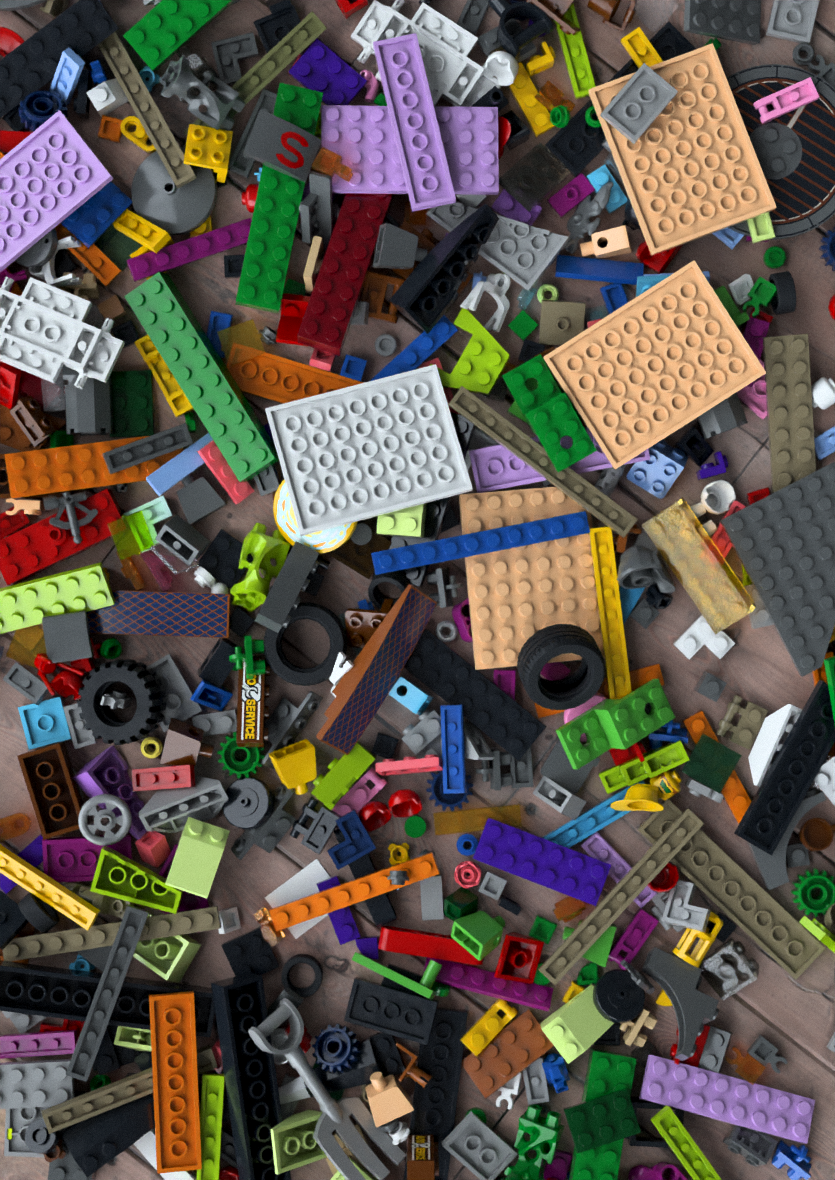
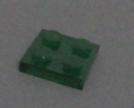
M702 733L689 755L690 761L685 762L681 772L720 793L742 755Z

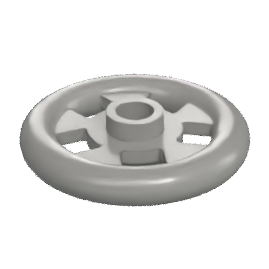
M100 794L90 798L82 806L78 817L79 829L88 841L101 846L112 845L122 840L128 833L132 822L128 805L121 798L111 794ZM105 803L107 809L97 811L96 805ZM116 807H118L122 813L118 817H116L114 812L112 811ZM88 815H94V824H87ZM107 817L109 818V822L107 824H103L101 822V819ZM118 823L121 828L117 833H114L111 829ZM96 829L106 831L104 837L95 835Z

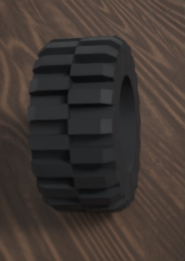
M131 659L111 661L90 671V676L84 678L82 683L85 686L81 687L78 695H81V700H77L78 707H81L82 713H79L81 720L85 719L86 721L85 728L88 731H94L92 735L95 738H103L102 741L107 744L123 745L144 739L149 736V733L154 732L158 728L156 723L162 722L164 718L161 711L166 710L167 703H163L166 692L161 691L160 686L163 685L161 679H155L156 673L152 669L146 670V664L142 662L136 663L135 660ZM118 681L127 684L136 696V713L129 722L117 719L111 713L108 705H100L102 696L105 693H109L111 686Z

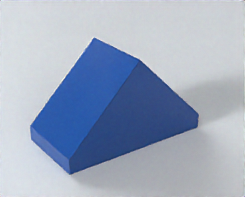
M202 679L190 699L199 704L222 711L233 693L223 686L218 688Z

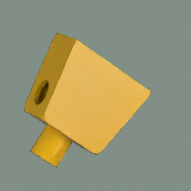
M307 739L268 753L281 782L288 789L294 788L297 795L307 793V782L315 780L317 777L315 747Z

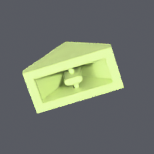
M118 1026L114 1045L151 1052V1032L147 1029Z

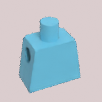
M402 676L399 679L397 678L389 692L391 697L417 715H421L434 698ZM404 687L407 688L406 695L402 694V689Z

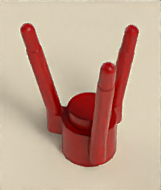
M38 653L34 660V665L39 670L37 674L42 678L51 695H55V692L46 674L54 672L56 666L81 676L84 675L83 671L62 662L52 663V660L48 659L45 653Z

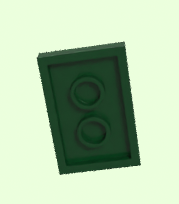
M151 370L111 372L113 434H110V437L154 435L153 378Z
M626 1088L563 1109L577 1153L641 1133Z

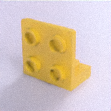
M189 124L183 163L213 169V172L217 173L216 181L225 183L233 131L217 130L211 127Z

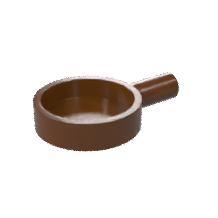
M812 818L805 821L799 831L802 844L811 851H821L828 848L834 838L835 824L830 825L822 818Z

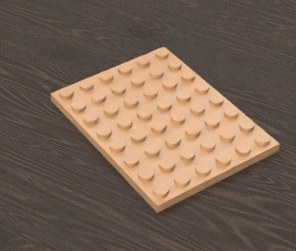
M713 43L650 66L654 72L674 87L678 93L635 144L600 115L636 72L589 89V96L651 256L777 208Z
M695 260L543 357L614 470L766 374V371Z
M557 487L459 495L462 535L586 511L589 529H593L591 513ZM589 533L465 557L475 670L517 666L519 653L526 641L537 631L556 624H571L585 629L593 636L604 658ZM573 653L561 654L550 659L547 663L582 660V657Z

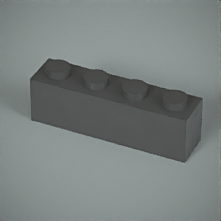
M297 541L295 542L255 622L279 633L281 627H287L292 617L288 615L291 608L295 610L301 600L298 597L300 590L305 592L310 582L307 576L310 572L314 574L319 564L316 561L319 555L318 552Z

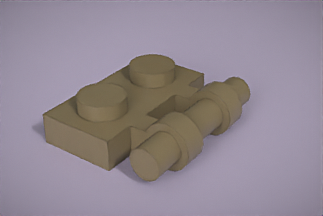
M734 695L732 702H729L726 707L728 710L723 720L720 719L718 724L720 727L716 734L724 737L727 730L732 732L729 738L730 741L750 750L768 710L749 701L742 708L739 705L743 698ZM737 712L741 715L737 721L736 726H734L731 724V722L733 720L735 713Z

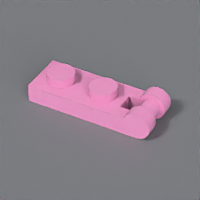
M811 77L766 96L754 102L753 105L755 110H758L761 115V123L765 124L779 116L818 100L819 95ZM772 103L774 110L769 112L766 106Z
M371 767L335 804L332 810L341 816L354 809L358 813L362 806L368 803L388 782L384 778L381 779L376 774V770ZM369 779L375 784L372 789L365 784Z

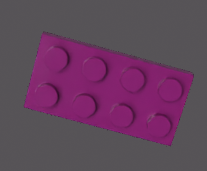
M126 834L122 840L115 844L107 845L132 860L131 834ZM84 836L42 839L44 874L57 882L93 881L101 849L104 846L96 845L88 841Z

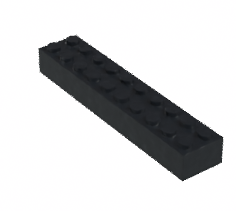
M0 960V1011L85 1022L102 973ZM125 977L108 1025L150 1030L149 995L193 991L196 1036L211 1038L215 1013L212 988Z
M249 972L213 982L211 986L239 1180H291L290 1170L281 1174H275L270 1129L281 1123L283 1118L274 1055L262 1051L248 1033L251 1027L257 1028L268 1018L262 975ZM270 1034L269 1036L266 1037V1040H267L268 1043L272 1046L271 1034Z

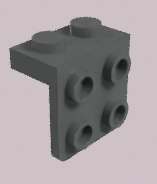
M558 739L540 769V773L570 792L577 793L593 766L596 767L601 759L597 757L578 770L573 769L560 739Z

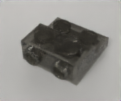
M733 938L717 947L714 953L703 959L699 966L702 969L701 975L723 1001L755 981L759 974V965L754 958L749 959L745 954L746 950L740 941L735 942Z

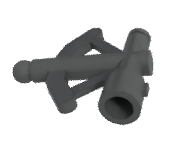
M65 492L60 497L54 495L44 497L45 511L59 508L56 517L50 518L49 523L61 529H71L72 536H74L73 541L76 544L81 543L80 527L89 524L98 514L96 509L91 511L78 503L87 500L86 493L71 494V492ZM75 507L88 515L78 520ZM65 508L69 522L59 520Z

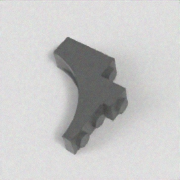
M815 788L807 791L772 856L747 842L763 882L769 890L790 882L786 870V852L790 836L797 823L811 808L827 800L823 791L816 790Z
M654 947L648 952L641 971L655 980L671 1001L679 1031L675 1058L684 1061L694 1055L697 1048L695 1041L697 1036L699 1037L703 1031V1024H707L717 1017L719 1000L696 990L702 981V977H700L702 969Z

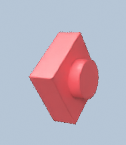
M314 349L309 365L330 371L336 355Z

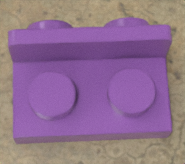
M507 183L491 206V209L503 217L532 226L542 212L541 203L532 196L530 198L522 194L523 190L517 185H509Z

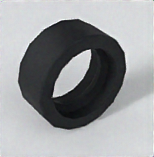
M786 271L771 274L769 282L774 284L777 289V293L771 300L773 312L776 315L794 312L796 309V290L791 273Z
M400 571L374 575L368 588V596L371 602L381 609L384 599H393L395 604L399 598H389L383 595L378 588L379 583L390 582L396 585L401 593L411 583L407 576Z
M30 892L18 903L19 909L25 918L43 933H47L59 922V916L54 908Z
M308 954L292 956L285 963L281 974L284 988L286 986L302 998L313 995L320 988L323 980L321 964L315 957ZM306 963L313 968L315 979L309 987L298 988L291 983L289 974L291 968L296 964Z

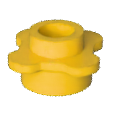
M391 843L389 845L390 864L395 865L396 863L410 860L408 856L409 844L402 843V845H396Z

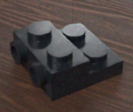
M107 1025L92 1066L94 1071L98 1070L99 1075L135 1062L134 1058L142 1053V1051L114 1045L118 1026Z

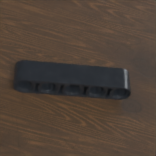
M340 828L334 830L338 843L344 841L345 837ZM369 853L348 864L355 879L377 871ZM387 893L364 900L377 928L398 919Z

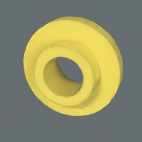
M147 737L141 743V752L147 758H156L162 753V742L156 737ZM150 743L155 744V751L148 749Z

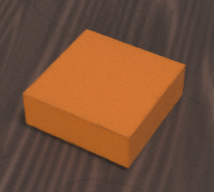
M102 115L98 138L120 143L122 135L121 123L123 120Z

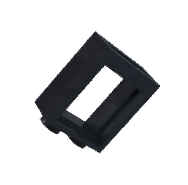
M630 1097L636 1119L637 1108L663 1109L665 1105L639 1099V1097ZM670 1107L683 1125L684 1111ZM636 1134L625 1138L630 1146L670 1148L664 1138L636 1137Z

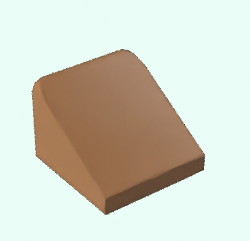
M117 295L97 305L105 320L109 318V320L116 321L127 314Z

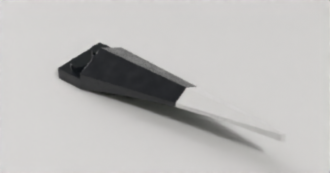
M379 1032L369 1036L357 1045V1049L360 1050V1053L356 1054L358 1060L351 1063V1068H344L343 1073L338 1069L335 1074L330 1072V1069L325 1071L322 1069V1065L317 1066L313 1070L328 1093L372 1083L370 1076L374 1072H381L383 1077L397 1075L404 1072L406 1065L399 1048L396 1046L394 1035ZM301 1076L278 1088L280 1104L314 1097Z

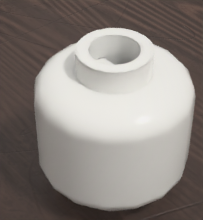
M822 377L811 385L812 406L814 408L819 406L825 410L835 403V382L831 377L829 379Z

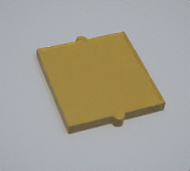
M253 319L217 332L222 345L221 350L225 353L229 366L266 354L260 339L262 336L258 334Z
M38 625L16 630L6 657L19 661L21 665L26 664L36 668L34 660L37 654H46L47 652L43 630Z

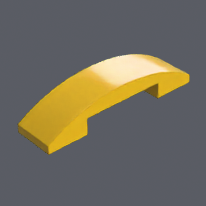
M148 334L135 341L136 347L151 370L176 418L193 409V406Z

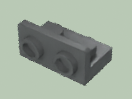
M735 1125L730 1136L725 1137L723 1143L728 1145L727 1148L731 1152L741 1154L746 1158L745 1161L755 1167L767 1164L778 1142L766 1133Z

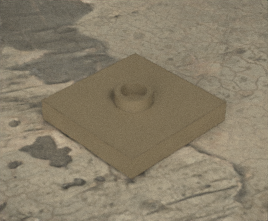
M542 300L539 344L563 345L583 332L586 303Z

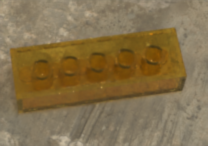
M683 497L642 524V527L656 548L661 551V555L715 634L753 612L756 604Z

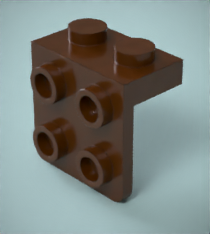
M384 599L380 611L353 608L346 610L345 624L347 645L349 647L364 648L394 606L393 599Z

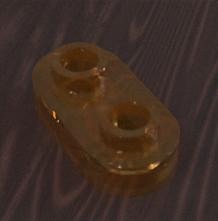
M19 812L0 818V827L3 829V833L0 834V842L26 833L31 826L29 816ZM18 819L23 821V827L17 825Z

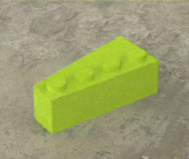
M104 846L101 849L90 890L91 892L174 914L179 910L184 892L183 890L165 885L166 878L108 846Z

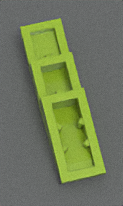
M681 740L643 754L645 759L643 762H640L635 757L618 766L615 765L598 773L606 793H612L627 785L631 786L648 777L653 778L690 761Z

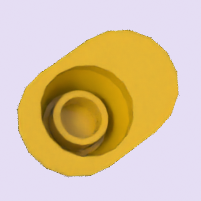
M635 784L627 790L624 800L613 802L610 805L612 809L619 811L643 810L657 812L664 809L663 805L658 801L657 786L649 784Z

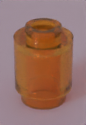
M568 896L554 904L556 908L553 912L558 921L563 920L564 923H567L583 914L582 911L587 908L583 901Z

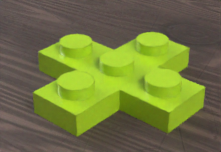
M804 915L799 922L835 953V936L815 918L811 921Z

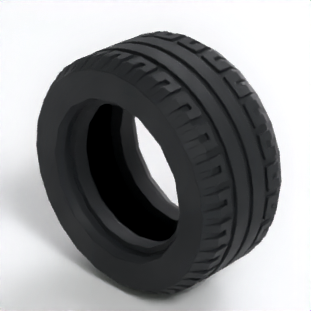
M301 602L295 610L291 608L288 615L292 617L286 628L281 627L279 633L269 628L266 629L263 642L264 654L270 668L277 676L291 684L310 686L330 678L339 652H343L346 655L348 645L343 623L334 612L317 603ZM309 619L316 621L325 628L329 635L330 649L328 656L321 664L315 667L302 668L295 666L286 658L282 650L284 632L290 624L297 620Z
M556 624L537 631L523 645L517 661L520 679L530 699L537 705L551 710H567L587 702L601 687L606 672L604 658L593 636L585 629L571 624ZM573 653L582 657L578 670L569 677L550 681L540 676L544 665L558 655Z

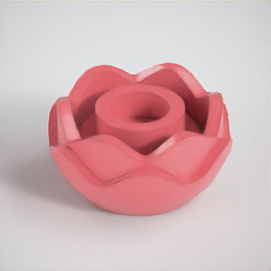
M464 861L455 869V881L466 889L477 886L481 879V869L472 861Z

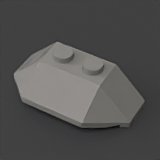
M195 776V787L159 790L140 810L138 815L147 831L176 833L183 830L188 817L202 822L216 817L229 798L221 781Z

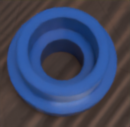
M472 834L461 835L456 843L458 851L465 856L474 854L478 845L476 837ZM464 842H471V847L469 849L464 848Z

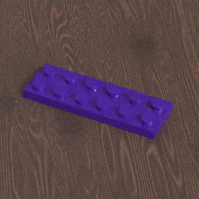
M489 817L473 856L475 860L594 906L597 905L611 868L609 863Z

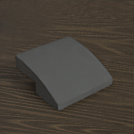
M86 610L42 618L48 659L52 660V663L93 657L94 653L89 635L90 626Z

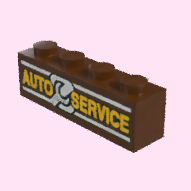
M253 656V661L265 660V674L254 675L253 679L246 680L245 662H242L243 669H240L238 672L236 734L238 747H264L265 741L269 740V727H265V719H269V706H266V698H270V685H266V676H270L271 668L265 657Z
M408 1135L407 1180H434V1176H439L438 1142H434V1135Z

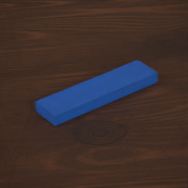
M557 255L555 277L637 285V276H643L644 264Z
M441 705L443 794L467 793L463 705Z

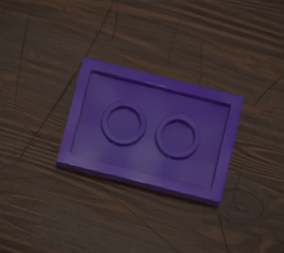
M318 39L311 44L289 70V74L306 89L323 92L321 102L325 105H349L367 84V80Z

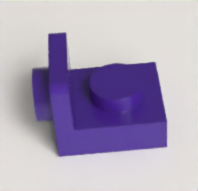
M721 451L714 453L717 466H714L713 462L701 465V470L696 472L698 480L727 472L728 461Z

